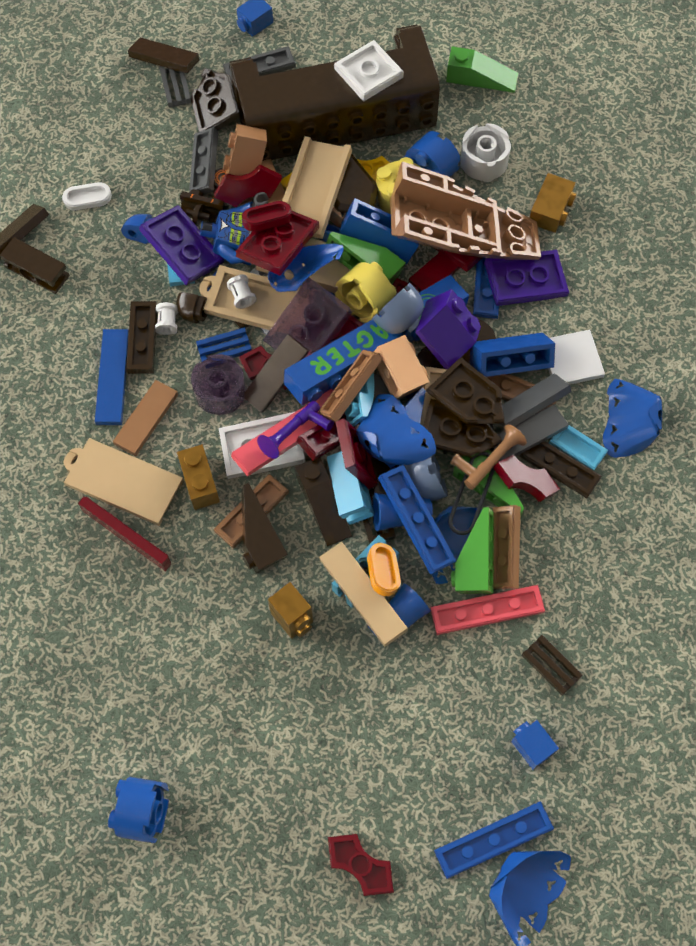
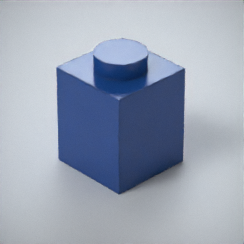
M248 0L236 9L238 27L242 32L247 31L252 37L273 23L272 7L264 0Z
M538 720L531 725L526 721L513 731L516 736L511 742L532 770L559 749Z

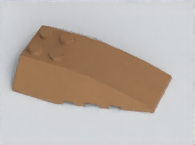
M401 162L390 199L392 236L461 255L507 260H539L541 258L537 221L509 207L506 210L498 207L497 201L490 197L487 200L474 194V189L465 186L463 189L455 185V180L446 175Z

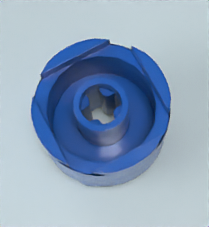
M436 131L427 132L407 150L404 157L411 158L421 168L448 177L453 176L460 169L458 163L461 159L456 147L448 138L444 140L439 138L438 135L440 133Z
M136 777L119 780L116 787V797L118 798L116 808L111 811L108 820L109 828L114 829L117 837L147 843H155L158 840L154 838L156 832H162L169 805V799H164V791H169L167 783Z

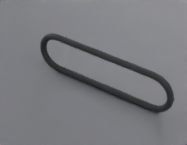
M482 452L471 457L469 464L473 465L475 458L478 456L489 457L490 454ZM493 467L489 473L471 527L467 531H459L453 526L452 522L465 487L464 481L468 478L467 474L464 475L448 521L449 527L454 533L458 535L471 533L479 517L495 472Z

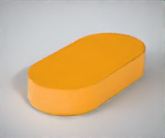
M385 543L374 544L367 554L371 586L379 595L391 596L397 592L401 584L396 553L391 546Z

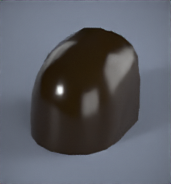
M179 293L176 301L178 314L184 320L197 324L199 321H205L207 314L204 313V306L207 299L196 294Z

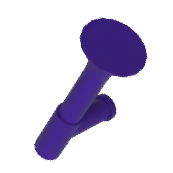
M311 401L273 436L260 435L257 438L258 446L265 455L276 459L279 457V445L306 421L310 420L323 427L326 431L332 429L334 421L318 414L317 412L320 410L319 404L316 401Z

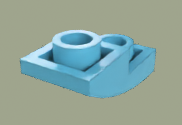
M374 372L345 411L346 419L353 427L365 419L370 412L374 398Z

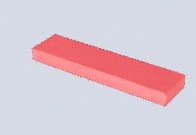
M538 585L430 607L436 635L545 612Z

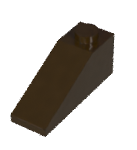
M319 457L314 461L310 460L295 466L297 481L327 547L352 537L346 519L339 516L333 485L321 458Z
M248 482L243 485L241 490L243 551L245 552L242 557L248 569L253 568L257 574L285 559L288 554Z

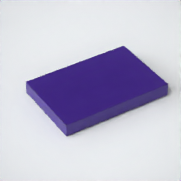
M179 205L140 225V232L185 285L218 268L225 261L224 258L213 252V245L206 237L200 236L198 227Z
M557 250L541 251V258L539 260L485 259L484 264L496 306L549 300L569 295Z

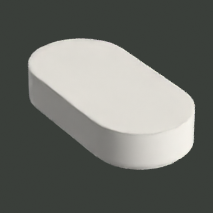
M98 182L70 187L64 191L62 199L68 209L81 210L106 205L111 200L112 194L108 185Z

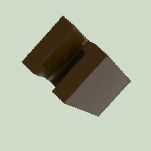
M15 237L0 254L1 260L5 261V268L54 294L59 291L70 276L68 272L64 271L67 268L64 263Z

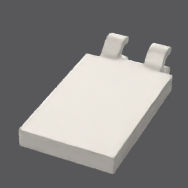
M294 412L219 428L228 479L247 476L231 457L232 452ZM297 444L252 474L303 464L306 462L305 456L308 455Z

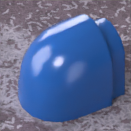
M136 214L131 216L122 226V234L130 240L144 244L150 243L140 232L139 228L141 224L152 219V215Z

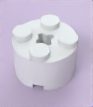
M486 124V126L481 127L475 125L468 129L463 137L460 166L468 176L476 180L491 182L505 172L511 150V143L507 132L495 124Z

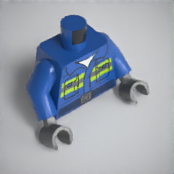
M265 192L257 193L254 197L255 203L251 201L236 208L219 211L216 224L202 221L200 236L214 239L213 252L220 255L232 265L243 263L251 266V263L236 257V250L252 232L243 227L242 213L248 208L267 204L269 200Z

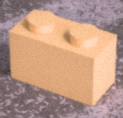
M406 335L380 345L373 351L383 358L377 369L390 394L396 399L414 393L429 383L427 371L420 364L415 355V348L408 341Z

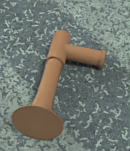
M505 425L504 431L506 435L504 440L477 468L461 458L459 454L452 458L450 463L469 476L464 481L469 489L473 490L509 449L517 444L521 446L526 445V438L520 430L512 425Z

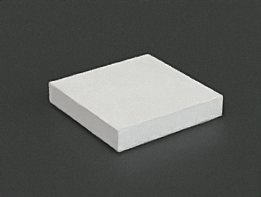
M375 40L334 63V69L363 101L404 77L403 70Z
M590 330L550 338L555 342L554 368H548L550 376L555 373L568 384L604 378L605 372Z

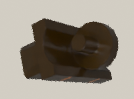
M192 189L189 193L182 191L180 194L181 209L189 218H192V222L195 225L199 226L202 221L216 224L219 211L224 210L223 201L215 198V196H212V198L204 197L201 191Z

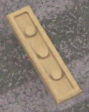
M340 542L319 557L321 563L384 647L408 631L407 626L384 596L379 595L373 590L370 578L343 542Z

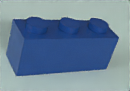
M354 198L344 216L339 232L349 237L386 247L406 262V265L419 246V243L391 235V214Z
M544 333L476 341L470 348V365L485 377L554 368L555 342Z

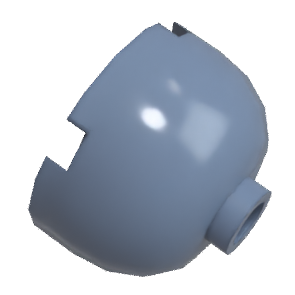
M409 283L405 289L403 288L379 312L382 315L381 317L376 314L372 319L380 328L388 333L400 334L406 329L411 333L418 326L419 317L424 309L422 297L415 287Z
M435 455L424 461L404 465L421 497L430 499L432 502L448 496L444 478L442 479L441 469Z

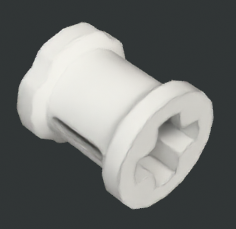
M246 275L232 277L227 282V287L232 291L235 298L234 305L238 309L253 305L257 299L255 294L251 293Z
M168 302L156 305V313L158 314V323L155 325L156 333L160 335L177 333V325L175 324L176 315L178 314L177 305Z

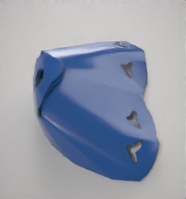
M320 244L303 247L281 275L269 271L268 280L271 286L278 292L296 291L309 276L331 261L339 260L344 250L343 245ZM288 269L294 275L291 280L286 279L284 276L285 271Z
M614 379L607 389V394L609 395L608 413L610 417L603 433V444L608 450L607 454L609 456L618 458L642 452L655 441L660 430H662V399L659 395L633 383ZM619 382H621L622 385H624L616 389V387L619 386ZM615 397H616L618 400H620V402L617 404L616 407H615L616 401L614 400ZM613 425H615V428L618 430L611 434V432L613 431L612 427ZM612 442L619 445L617 452H614L615 447L612 446Z
M379 394L376 396L368 416L361 421L356 430L363 448L373 458L390 465L414 464L424 461L436 453V445L432 434L420 423L410 419L405 407L390 394ZM377 399H381V400L386 399V400H385V401H381V402L378 403V400H377ZM392 406L395 407V410L398 411L399 414L391 412ZM411 428H414L416 432H419V434H418V433H413V434H412V429H411ZM423 439H426V445L429 447L428 449L424 446H421V444L423 443ZM365 440L369 441L371 449L365 444Z
M449 506L438 514L434 521L457 561L470 533L458 535L450 529L448 521L453 506ZM457 506L453 517V526L459 531H467L471 527L477 508ZM438 572L432 574L436 584L448 583L445 576L440 575V577H437Z
M561 851L513 852L501 866L499 875L490 887L489 897L516 946H528L531 943L526 935L521 936L520 941L518 940L517 932H523L519 926L520 917H523L538 933L544 927L547 920L548 904L560 896L566 885V881L554 871L557 870L554 863L563 860L560 864V870H569L571 863L570 855ZM547 881H556V883L551 886V890L548 891ZM537 912L538 915L534 918V924H531L529 915Z

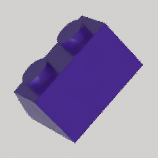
M450 289L426 301L415 333L441 365L448 369L476 343L481 326L479 320L466 308L463 299L458 297L453 289Z

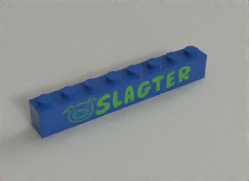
M451 275L419 292L424 307L427 300L450 289H453L456 295L463 299L465 306H467L469 294ZM372 319L284 370V385L301 406L311 401H317L322 394L336 388L362 350L373 352L378 346L403 335H406L409 342L419 341L420 337L415 333L417 327L411 333L406 329L400 334H391L380 328Z

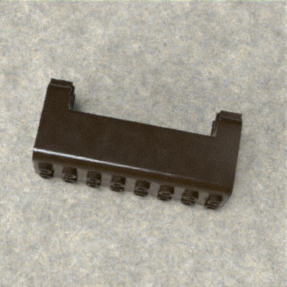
M416 24L396 28V35H394L396 47L394 50L385 52L403 70L404 77L365 101L355 93L334 69V63L337 61L263 76L259 75L257 64L253 62L251 57L229 61L233 88L240 111L241 125L266 130L267 144L262 161L298 155L305 136L310 137L312 141L343 146L345 144L348 145L437 126L440 84L421 26Z

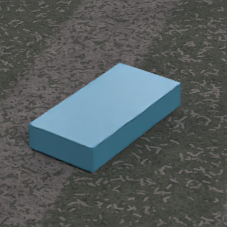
M570 425L566 430L556 434L549 441V444L593 471L608 452L606 448Z

